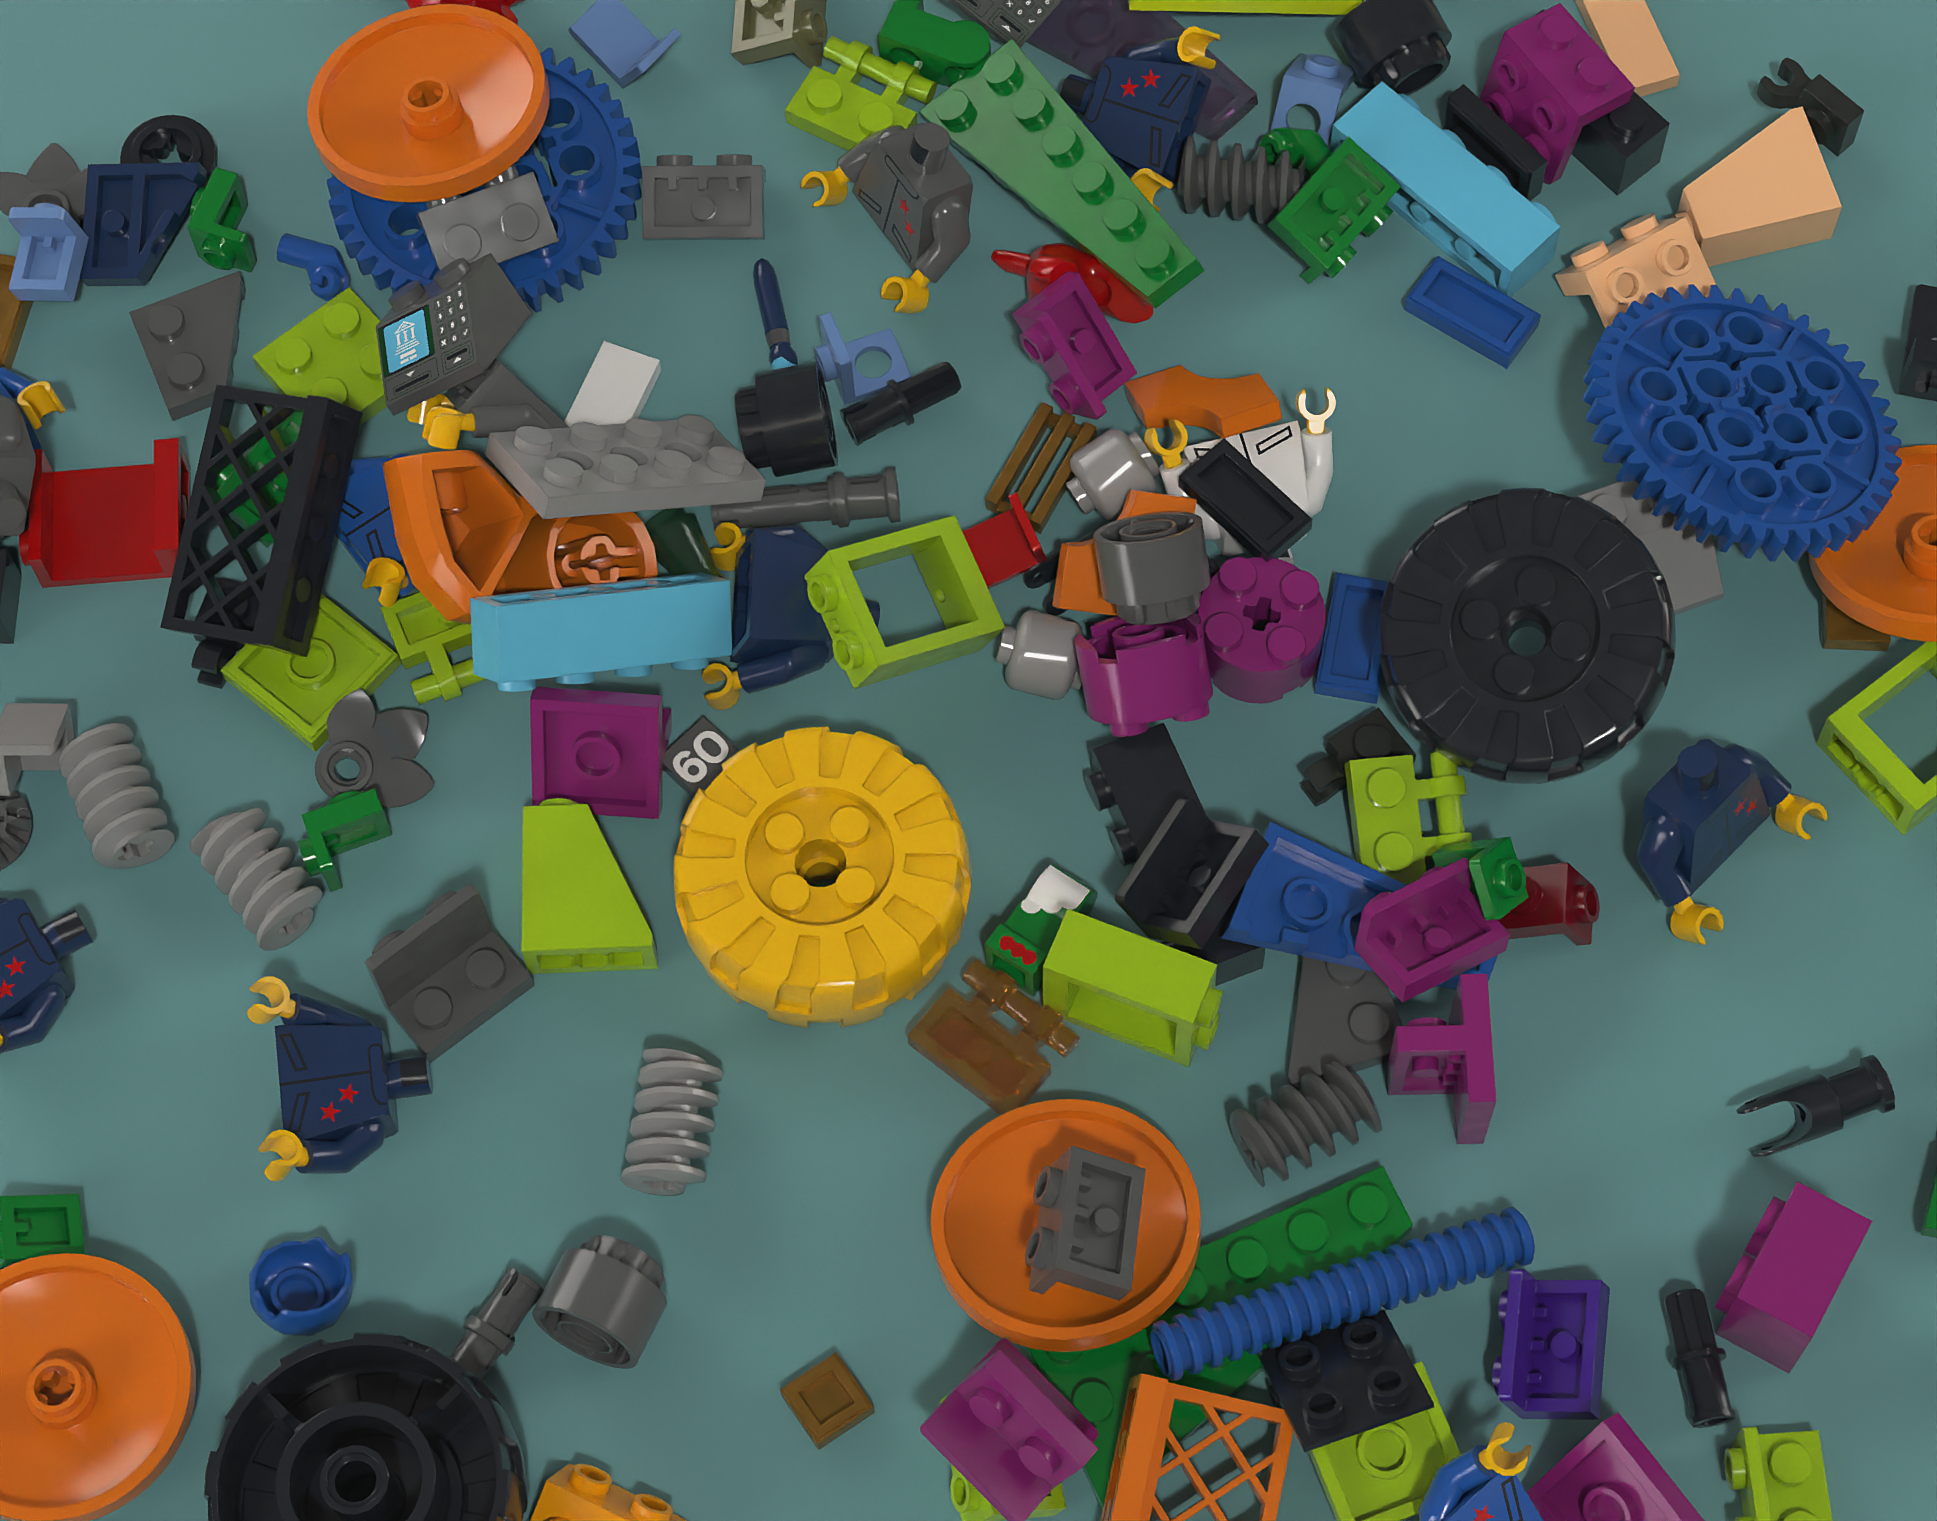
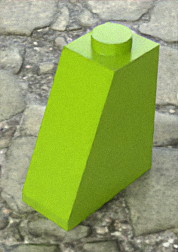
M553 798L542 801L539 806H523L521 952L529 974L658 969V954L653 934L588 804H577L570 799Z

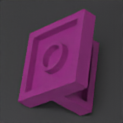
M536 687L533 689L530 697L532 806H539L542 801L547 799L564 798L573 800L577 804H588L593 815L659 819L663 807L662 762L672 732V709H662V695Z
M1460 974L1448 1019L1449 1025L1443 1019L1428 1017L1411 1020L1406 1026H1396L1386 1069L1388 1095L1454 1094L1457 1144H1483L1497 1102L1488 975Z
M1619 1412L1602 1421L1527 1491L1543 1521H1704Z

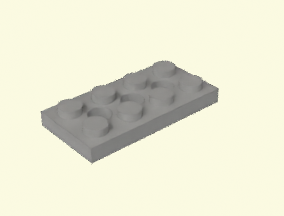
M685 415L680 417L679 420L653 422L645 419H630L624 424L610 425L579 422L571 427L552 429L523 426L516 431L490 433L485 453L489 460L543 519L761 501L766 479L745 458L744 454L737 450L715 428L711 421L696 415Z

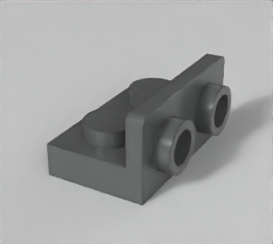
M744 154L717 155V165H693V156L690 155L657 156V166H642L643 239H765L764 182H766V169L763 165H752V155Z
M1071 1146L1051 1166L1046 1165L1043 1167L1037 1178L1033 1193L1034 1203L1040 1205L1038 1224L1028 1240L1025 1252V1263L1032 1267L1029 1283L1030 1291L1044 1294L1056 1282H1060L1119 1301L1131 1291L1146 1169L1075 1146Z

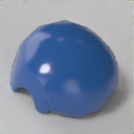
M314 1237L303 1242L284 1241L263 1251L249 1273L250 1303L254 1312L266 1325L283 1335L313 1336L334 1326L350 1303L353 1281L351 1259L347 1252L341 1255L336 1253L322 1237Z

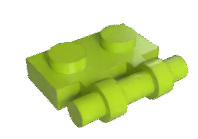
M831 36L824 47L823 57L840 64V67L835 75L819 67H812L785 109L786 123L849 151L864 138L879 130L894 125L903 126L905 129L917 125V112L904 107V104L909 97L929 104L935 95L937 83L919 75V68L907 62L900 61L894 64L873 54V48L863 42L853 40L851 43H848L835 36ZM863 75L887 86L881 96L858 86Z
M421 592L396 601L392 607H380L404 670L427 661L432 669V674L410 682L418 705L443 697L444 702L462 696L461 689L486 680L483 677L474 675L473 658L451 666L447 656L450 652L472 644L471 624L447 621Z
M1438 752L1430 754L1433 778L1415 780L1413 755L1349 760L1344 766L1356 862L1409 885L1417 881L1426 872L1425 859L1433 858L1432 854L1442 846L1472 841V833L1465 832L1461 804V797L1467 795L1465 775H1458L1457 765ZM1435 800L1439 836L1422 837L1418 802Z

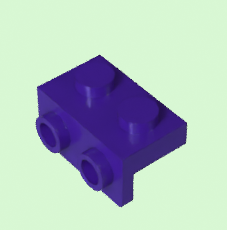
M1525 1269L1510 1270L1508 1290L1502 1292L1499 1300V1319L1504 1329L1502 1355L1496 1357L1493 1365V1385L1500 1402L1521 1419H1600L1610 1288L1602 1280H1536Z

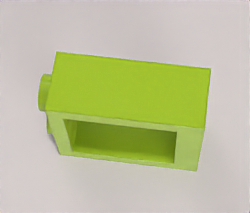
M955 515L827 551L804 576L808 584L807 591L811 605L821 614L832 638L834 657L838 665L847 672L854 689L979 652L1006 628ZM913 554L946 630L885 647L853 575V571Z
M1925 642L1826 719L1816 742L1822 751L1903 836L1937 810V775L1923 784L1867 726L1864 720L1927 671L1937 679V642Z
M1070 909L1066 911L1043 965L1044 1013L1187 1067L1190 1066L1197 1047L1208 1051L1212 1044L1221 1019V1014L1218 1013L1224 991L1215 988L1217 964Z

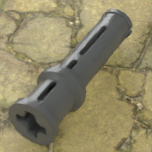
M895 466L886 467L884 474L846 477L843 472H835L833 476L827 477V482L764 488L761 501L711 505L714 531L718 525L724 522L734 523L739 529L829 520L832 521V525L844 528L849 527L852 520L888 517L891 523L901 522L900 498Z

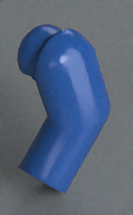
M288 233L281 237L277 248V260L281 263L306 269L311 282L309 284L311 291L316 296L325 301H330L349 287L350 276L336 247Z

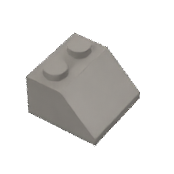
M1635 480L1616 482L1578 496L1616 516L1637 538L1643 541L1666 580L1675 615L1722 599L1724 590L1712 534L1701 544L1696 541V527L1688 524L1680 531L1673 529L1675 515L1670 511L1658 517L1652 515L1653 506L1656 502L1652 497L1635 500L1632 497L1638 486Z

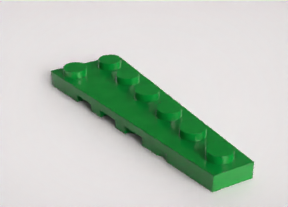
M1013 39L1009 40L920 110L927 123L938 124L948 131L950 143L970 160H975L989 171L996 181L1007 190L1011 189L1025 200L1033 211L1061 229L1069 240L1088 255H1093L1105 269L1155 309L1204 272L1203 267L1194 254Z

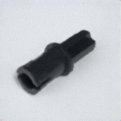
M943 362L900 384H897L894 379L887 381V388L861 402L841 409L840 415L850 437L858 446L877 434L903 422L908 426L913 424L914 414L957 394L962 388L961 382L954 367L949 362Z
M1682 1289L1666 1296L1665 1307L1677 1357L1673 1358L1671 1362L1675 1370H1681L1692 1413L1691 1421L1693 1427H1713L1734 1420L1735 1413L1731 1408L1721 1361L1727 1357L1726 1351L1723 1348H1717L1705 1294L1700 1289Z

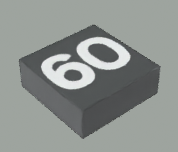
M702 717L666 750L662 762V770L694 798L699 788L705 791L723 771L721 764L740 750L709 721Z

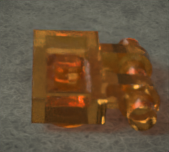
M975 960L964 973L962 981L978 992L969 1003L951 988H948L907 1035L908 1045L999 1115L1024 1106L1051 1075V1065L1036 1054L1037 1050L1047 1044L1062 1057L1066 1058L1074 1050L1080 1037L1062 1024L1064 1017L1048 1004L1041 1008L1016 989L1018 982L1003 970L995 973L979 960ZM1002 1010L1024 1028L1015 1038L990 1019L993 1013Z

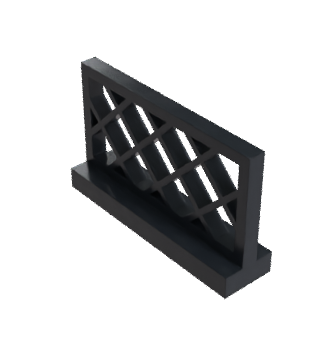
M216 385L160 628L307 657L362 412L326 397L308 395L307 398ZM234 403L247 404L257 422L237 439H234L229 430ZM264 407L273 408V410L267 414ZM294 412L303 413L298 439L286 448L275 427ZM265 436L276 457L253 474L243 453ZM232 463L243 483L224 499L220 500L215 490L217 476L219 472ZM284 471L288 478L284 500L272 509L261 488ZM251 497L261 519L239 535L229 514ZM218 523L228 545L207 561L201 551L203 536ZM269 532L274 540L270 561L258 570L247 549ZM234 559H237L247 580L225 596L214 575ZM204 585L214 606L197 620H186L185 614L190 594ZM255 593L260 604L254 630H243L233 610ZM221 619L225 626L215 625Z

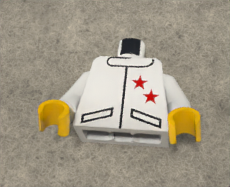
M1324 387L1325 407L1317 414H1310L1306 410L1304 388L1296 395V409L1306 419L1307 428L1301 430V432L1297 420L1225 438L1310 517H1314L1321 512L1333 477L1332 430L1325 427V420L1335 410L1336 400L1332 391L1327 387ZM1169 419V426L1174 435L1173 443L1167 449L1161 447L1155 428L1147 429L1144 435V442L1150 452L1162 457L1163 464L1159 467L1166 493L1189 497L1179 487V476L1218 444L1222 438L1186 446L1188 441L1186 428L1178 420ZM1196 503L1195 514L1202 518L1205 539L1214 540L1222 555L1233 556L1249 552ZM1290 548L1278 558L1292 565L1295 563Z

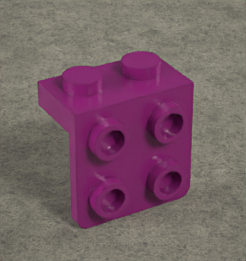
M1559 3L1504 32L1479 99L1547 160L1543 182L1545 184H1552L1561 179L1583 126L1629 102L1635 86L1563 5Z

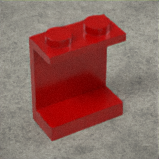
M179 438L154 440V464L53 472L43 450L34 449L36 465L28 505L29 528L24 529L23 533L19 535V549L23 565L32 567L42 588L172 578L191 497V467Z

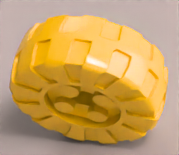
M829 726L787 730L784 733V737L760 746L755 741L721 764L723 771L705 791L699 788L689 804L681 823V837L673 860V887L677 913L688 944L711 979L737 1003L740 1004L744 1000L766 1011L770 1020L802 1028H809L810 1023L839 1022L842 1028L866 1023L883 1017L884 1009L905 998L910 1001L917 996L941 972L945 958L951 948L957 944L966 920L971 894V862L967 837L953 802L939 780L925 765H914L905 758L900 746L864 731H856L853 735L831 732ZM821 879L836 881L834 884L825 887L811 886L814 882Z

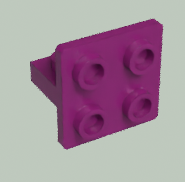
M1001 1339L994 1344L920 1426L921 1434L1007 1521H1025L1054 1487L1083 1468L1098 1450L1093 1443L1098 1437L1097 1429L1007 1339Z

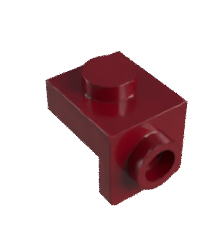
M1568 862L1524 867L1526 875L1525 887L1528 898L1504 917L1497 919L1510 933L1509 939L1564 934L1577 946L1591 944L1592 925L1597 921L1600 912L1599 897L1593 884Z

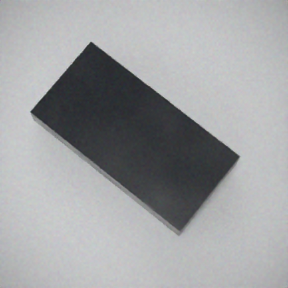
M1464 84L1448 96L1443 129L1455 133L1464 143L1466 150L1483 164L1499 169L1507 177L1511 186L1526 199L1531 201L1539 195L1542 190L1547 160Z
M1225 438L1179 476V487L1189 497L1197 499L1196 503L1254 557H1262L1266 562L1272 558L1278 559L1312 528L1313 519Z

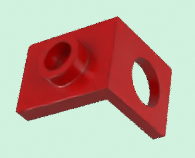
M1017 492L1008 495L1013 506L1012 509L962 531L988 589L1019 576L1040 562L1047 560Z

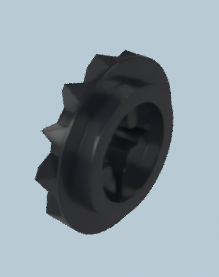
M164 115L145 121L129 134L121 150L120 164L159 163L157 159H167L170 152H173L175 145H177L176 148L181 162H199L207 170V177L209 172L214 171L216 167V147L207 129L197 121L180 115Z

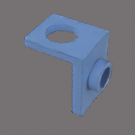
M597 0L568 29L569 33L622 88L643 74L681 35L674 28L658 40L621 0Z
M1300 53L1284 73L1270 132L1275 128L1290 127L1287 119L1290 108L1297 104H1308L1319 113L1321 124L1317 132L1321 135L1327 146H1329L1332 126L1335 122L1340 99L1354 81L1355 72L1353 68L1342 65L1338 60L1326 55Z
M829 312L819 316L822 345L814 347L816 361L821 367L824 381L834 380L844 405L875 395L877 392L887 388V381L891 379L900 384L912 378L892 329L888 328L844 344L832 313ZM880 351L889 357L891 367L881 377L868 378L858 372L855 366L856 361L865 352Z

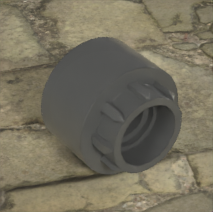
M1188 512L1148 513L1108 523L1094 532L1093 537L1102 596L1105 601L1116 604L1117 615L1130 624L1153 625L1180 620L1197 611L1200 606V592L1211 583L1204 528L1200 516Z
M606 1235L593 1236L588 1242L583 1243L580 1248H571L563 1253L532 1312L533 1318L546 1334L569 1350L606 1366L622 1369L633 1368L637 1365L667 1306V1299L661 1291L665 1283L663 1270L651 1256L628 1242Z

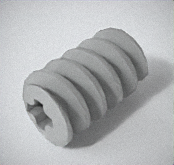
M123 723L101 725L84 732L65 747L58 760L61 775L67 779L68 793L75 800L77 816L84 822L85 836L92 843L94 859L100 865L112 869H129L151 863L166 854L175 842L174 833L168 829H163L167 824L165 811L160 808H154L159 802V795L157 790L147 787L150 782L148 769L138 765L142 761V753L140 748L130 744L133 741V731Z
M254 808L242 813L235 812L222 816L210 822L191 840L190 850L195 855L201 856V866L206 872L214 876L216 887L223 894L228 895L231 908L238 914H243V925L252 934H256L258 946L264 951H272L288 946L310 927L313 922V909L322 899L323 892L316 885L301 889L308 880L309 873L302 866L286 870L294 860V852L289 847H280L273 850L279 843L281 834L274 827L260 830L266 822L267 815L262 809Z
M669 1048L644 1049L642 1056L648 1065L640 1069L638 1082L644 1090L636 1094L633 1105L640 1115L632 1119L629 1132L636 1140L627 1145L625 1158L633 1166L623 1170L621 1181L624 1185L643 1193L678 1196L684 1194L686 1184L703 1183L706 1181L707 1173L691 1166L690 1159L709 1157L711 1147L694 1140V1134L713 1132L715 1129V1122L698 1114L699 1108L716 1107L719 1104L720 1097L702 1089L703 1083L720 1082L723 1079L724 1072L717 1067L707 1064L703 1058L684 1051Z

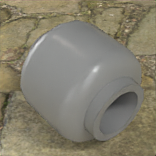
M1110 429L1071 455L1070 467L1075 478L1066 483V486L1085 515L1097 509L1104 519L1114 522L1122 513L1131 489L1157 492L1155 477L1160 475L1159 466L1136 432L1127 436L1119 429Z
M1029 610L1020 617L1016 628L1005 626L1006 628L1003 629L995 662L1006 665L1005 679L1011 689L1051 700L1064 698L1070 688L1080 689L1082 680L1074 639L1078 634L1083 636L1082 627L1079 623L1047 613Z

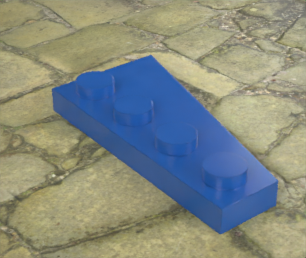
M1270 821L1262 833L1269 846L1253 869L1250 878L1240 889L1221 938L1374 972L1354 950L1361 913L1366 904L1378 894L1383 892L1393 893L1407 885ZM1498 955L1461 974H1487L1489 982ZM1460 974L1437 986L1456 990Z

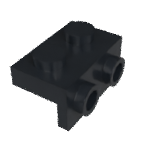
M1180 797L1115 894V901L1147 937L1202 949L1209 937L1217 929L1220 920L1244 883L1250 878L1253 869L1269 846V843L1256 828L1210 820L1193 799Z

